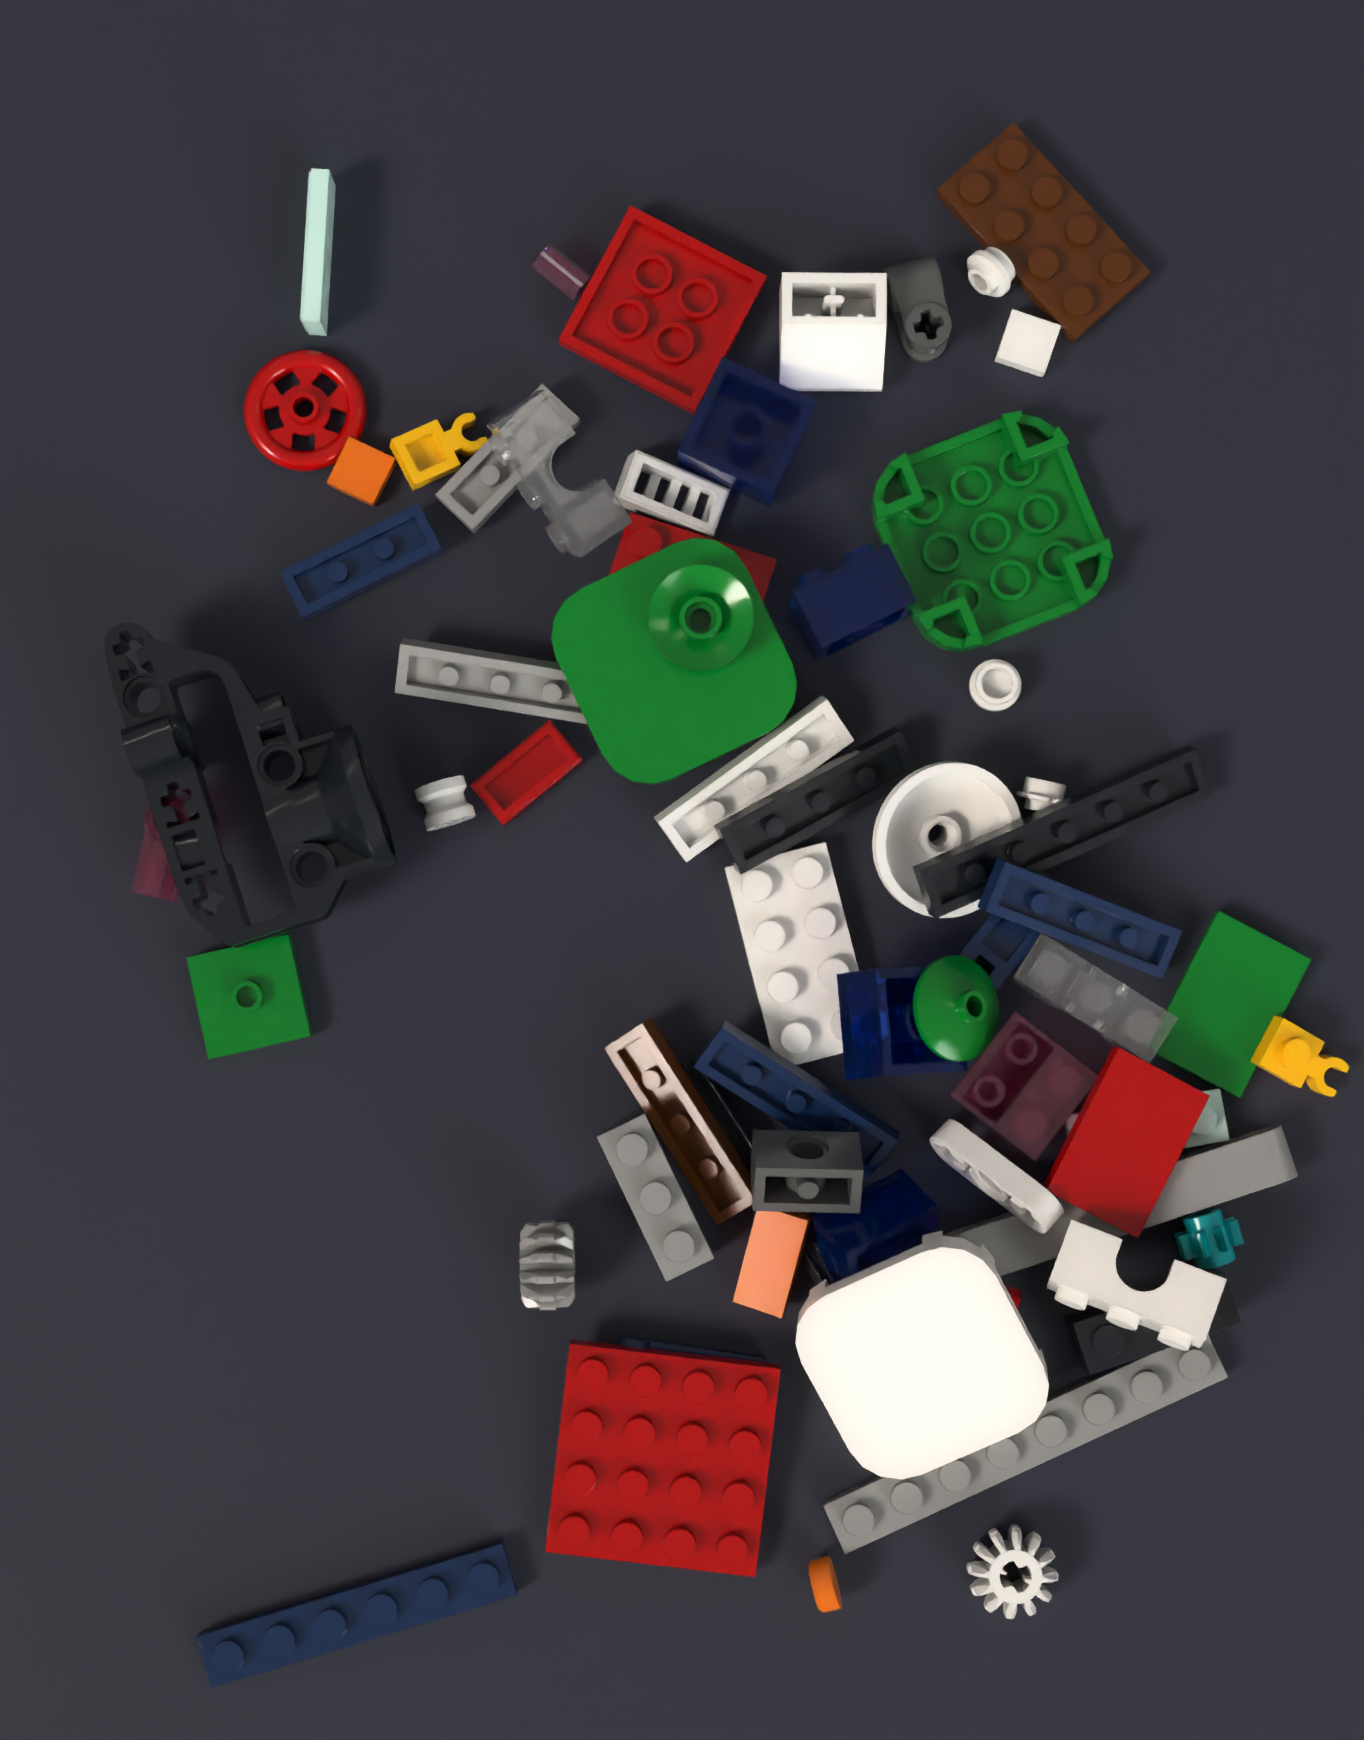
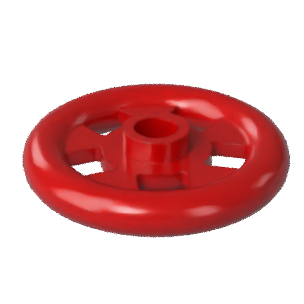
M315 350L290 351L267 362L252 379L244 402L246 429L256 448L273 463L296 471H315L335 464L349 436L359 441L367 418L365 393L354 372L336 357ZM294 372L300 384L293 386L284 395H281L274 384L282 377ZM321 373L331 378L338 385L329 397L320 388L313 385ZM309 401L313 403L314 408L309 416L300 417L296 414L295 410L300 402ZM279 407L280 418L284 426L270 431L266 424L264 411ZM333 409L346 413L345 422L339 434L325 429ZM293 435H315V450L299 451L292 449Z

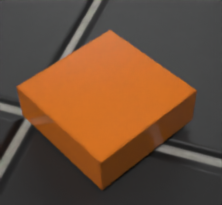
M349 436L327 480V484L375 508L397 464L396 458Z

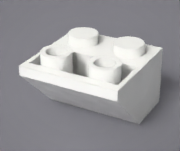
M782 272L779 292V391L882 392L887 326V273Z

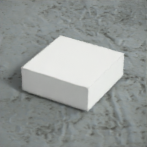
M1012 309L994 362L1043 378L1061 325Z

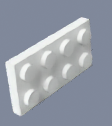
M826 842L780 853L742 875L733 866L725 867L771 1050L793 1064L798 1065L878 1044Z

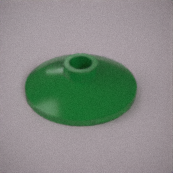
M689 565L669 574L655 589L648 607V628L656 648L671 663L691 671H709L727 665L744 650L752 634L754 610L746 588L734 575L712 565ZM698 610L706 611L711 617L710 625L701 630L694 628L690 622L694 612Z
M953 955L936 959L924 969L917 981L913 996L914 1020L922 1040L937 1056L954 1062L972 1060L981 1055L990 1046L997 1031L999 1002L995 987L984 969L967 957Z

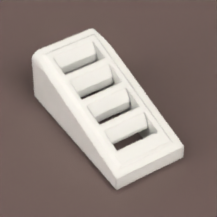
M635 450L626 459L611 502L639 514L712 538L730 489L642 451ZM641 472L649 474L642 495L634 492ZM663 479L669 481L660 503L653 499L660 480ZM683 486L689 490L681 511H678L673 507L679 490ZM703 493L709 497L701 519H697L692 515L699 495Z

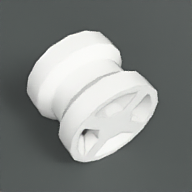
M463 775L441 779L414 790L417 801L425 806L427 815L423 821L427 831L456 825L476 816L473 805L466 802L464 796L467 785Z

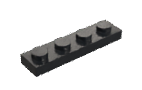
M892 727L715 824L714 827L734 869L742 875L887 795L901 780L915 770H918L901 730Z

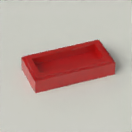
M549 720L470 786L499 822L505 826L580 765L583 759L552 721Z

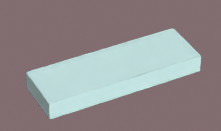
M311 168V172H309L300 320L309 335L327 336L336 185L329 169Z

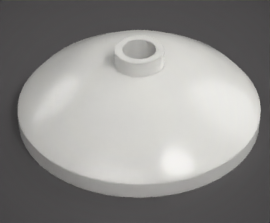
M944 761L933 763L915 770L906 776L886 797L874 825L872 837L873 859L883 885L904 906L922 915L933 917L928 914L913 866L1020 820L1021 814L1013 795L996 776L985 769L964 762ZM939 825V837L935 841L930 842V830L934 826ZM980 899L939 918H953L972 913L980 909L977 907Z

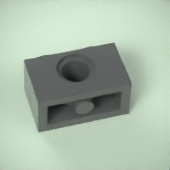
M753 1129L750 1169L753 1211L860 1214L864 1168L859 1132Z

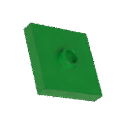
M287 934L269 938L241 948L230 947L186 957L208 1060L313 1036L291 935Z

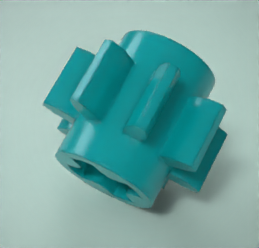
M1220 1207L1202 1209L1182 1217L1185 1230L1175 1232L1174 1236L1180 1256L1184 1258V1261L1194 1258L1197 1268L1205 1270L1226 1265L1236 1259L1233 1246L1244 1244L1237 1219H1234L1233 1216L1224 1218Z

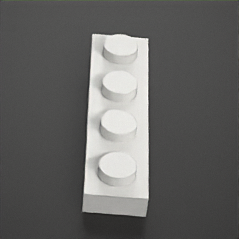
M821 695L654 816V819L687 863L720 839L714 827L715 824L812 772L852 743L854 739L829 701Z

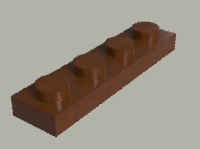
M652 1019L646 1020L606 1046L604 1049L716 1225L752 1205L749 1170Z

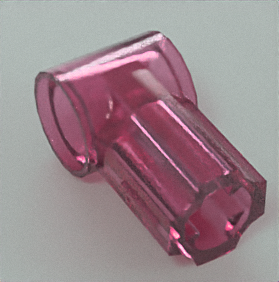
M176 798L175 801L169 803L170 806L179 808L182 811L185 822L193 821L187 816L184 807L185 801ZM149 804L144 813L146 830L131 892L178 903L180 894L174 883Z

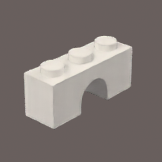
M1071 1219L1046 1287L1056 1292L1054 1297L1056 1301L1078 1310H1085L1087 1304L1108 1312L1106 1320L1129 1330L1136 1331L1138 1325L1159 1332L1157 1337L1159 1341L1180 1350L1188 1351L1190 1345L1198 1348L1202 1346L1207 1338L1227 1279L1175 1259L1169 1268L1163 1285L1152 1291L1134 1290L1120 1279L1116 1269V1257L1123 1239Z

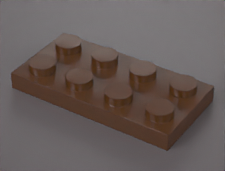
M1014 122L937 188L936 196L984 249L995 247L1008 256L1015 268V278L1013 281L1051 322L1061 325L1059 331L1071 344L1130 294L1151 273Z

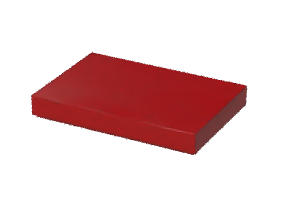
M1113 1046L1043 1186L1058 1198L1135 1238H1139L1210 1096L1129 1052Z

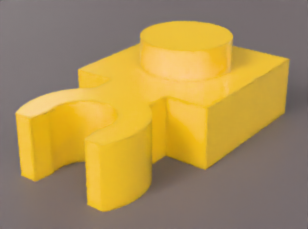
M474 413L460 415L454 421L452 428L445 432L436 419L391 439L389 447L412 491L458 471L461 464L456 455L472 457L487 441L486 436L476 441H469L462 435L463 429L474 425L476 420Z
M1273 1016L1250 1060L1253 1064L1291 1086L1301 1088L1306 1079V1083L1311 1090L1329 1097H1334L1337 1091L1326 1085L1324 1081L1325 1072L1329 1068H1333L1347 1073L1349 1069L1348 1064L1340 1058L1330 1055H1319L1325 1043L1324 1041L1285 1018Z

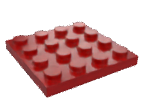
M570 1339L545 1552L755 1577L781 1371L780 1364Z

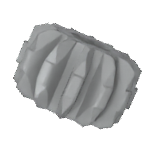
M539 1220L537 1223H526L520 1232L519 1277L522 1302L526 1308H540V1310H556V1308L569 1307L575 1299L576 1287L573 1228L568 1222H556V1220Z

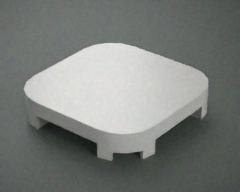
M943 1230L922 1235V1244L831 1285H829L827 1279L823 1280L810 1290L809 1297L799 1311L795 1344L800 1361L850 1453L862 1467L880 1477L905 1479L925 1474L1021 1432L1037 1420L1046 1406L1049 1381L1042 1348L1038 1350L995 1268L994 1257L982 1243L977 1246L964 1238L943 1236Z

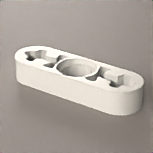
M948 1119L930 1137L929 1141L932 1148L942 1160L1033 1230L1045 1234L1064 1214L1060 1202L1048 1189L959 1122Z

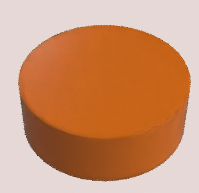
M828 1555L811 1559L810 1563H808L809 1576L819 1611L826 1613L842 1609L839 1584L831 1557Z

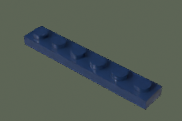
M504 1540L205 1630L200 1632L196 1638L210 1687L214 1688L517 1596L518 1588Z

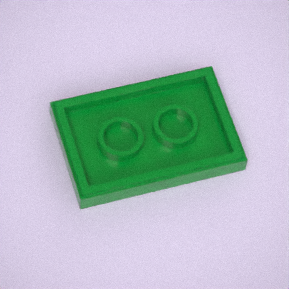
M1215 911L1144 1049L1220 1088L1224 1092L1240 1098L1257 1066L1250 1062L1273 1016H1283L1312 959L1221 911Z

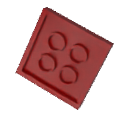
M630 205L562 331L558 342L560 346L696 415L761 293L767 276Z

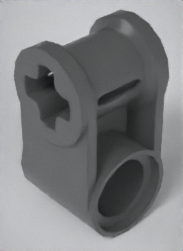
M932 255L883 268L882 273H887V303L894 315L905 354L912 360L920 363H930L938 359L945 351L947 339L952 329V322L944 297L940 270L935 257ZM925 326L928 333H935L934 339H927L924 332H918V328Z

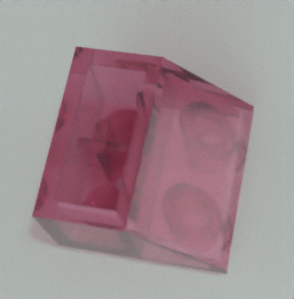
M1014 1011L950 1096L1025 1158L1036 1161L1092 1088L1098 1075Z

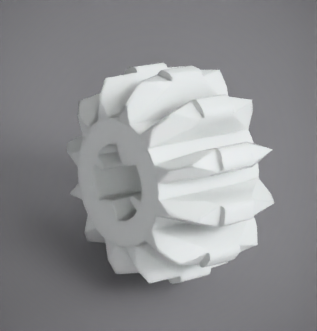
M1011 1525L1008 1530V1539L1003 1540L998 1530L993 1528L989 1530V1537L994 1543L992 1547L988 1548L981 1542H975L973 1545L976 1554L984 1560L967 1563L966 1569L968 1573L980 1577L970 1585V1589L974 1596L987 1594L983 1605L990 1613L997 1610L1003 1603L1005 1617L1007 1619H1014L1017 1613V1604H1022L1026 1613L1032 1616L1036 1613V1607L1031 1601L1035 1595L1046 1602H1049L1052 1598V1594L1042 1583L1058 1581L1059 1575L1057 1571L1053 1568L1045 1567L1055 1558L1054 1552L1049 1547L1038 1549L1041 1537L1035 1531L1029 1533L1022 1541V1533L1019 1526ZM1014 1561L1018 1568L1024 1567V1569H1018L1021 1577L1014 1582H1011L1006 1576L1007 1572L1003 1567Z

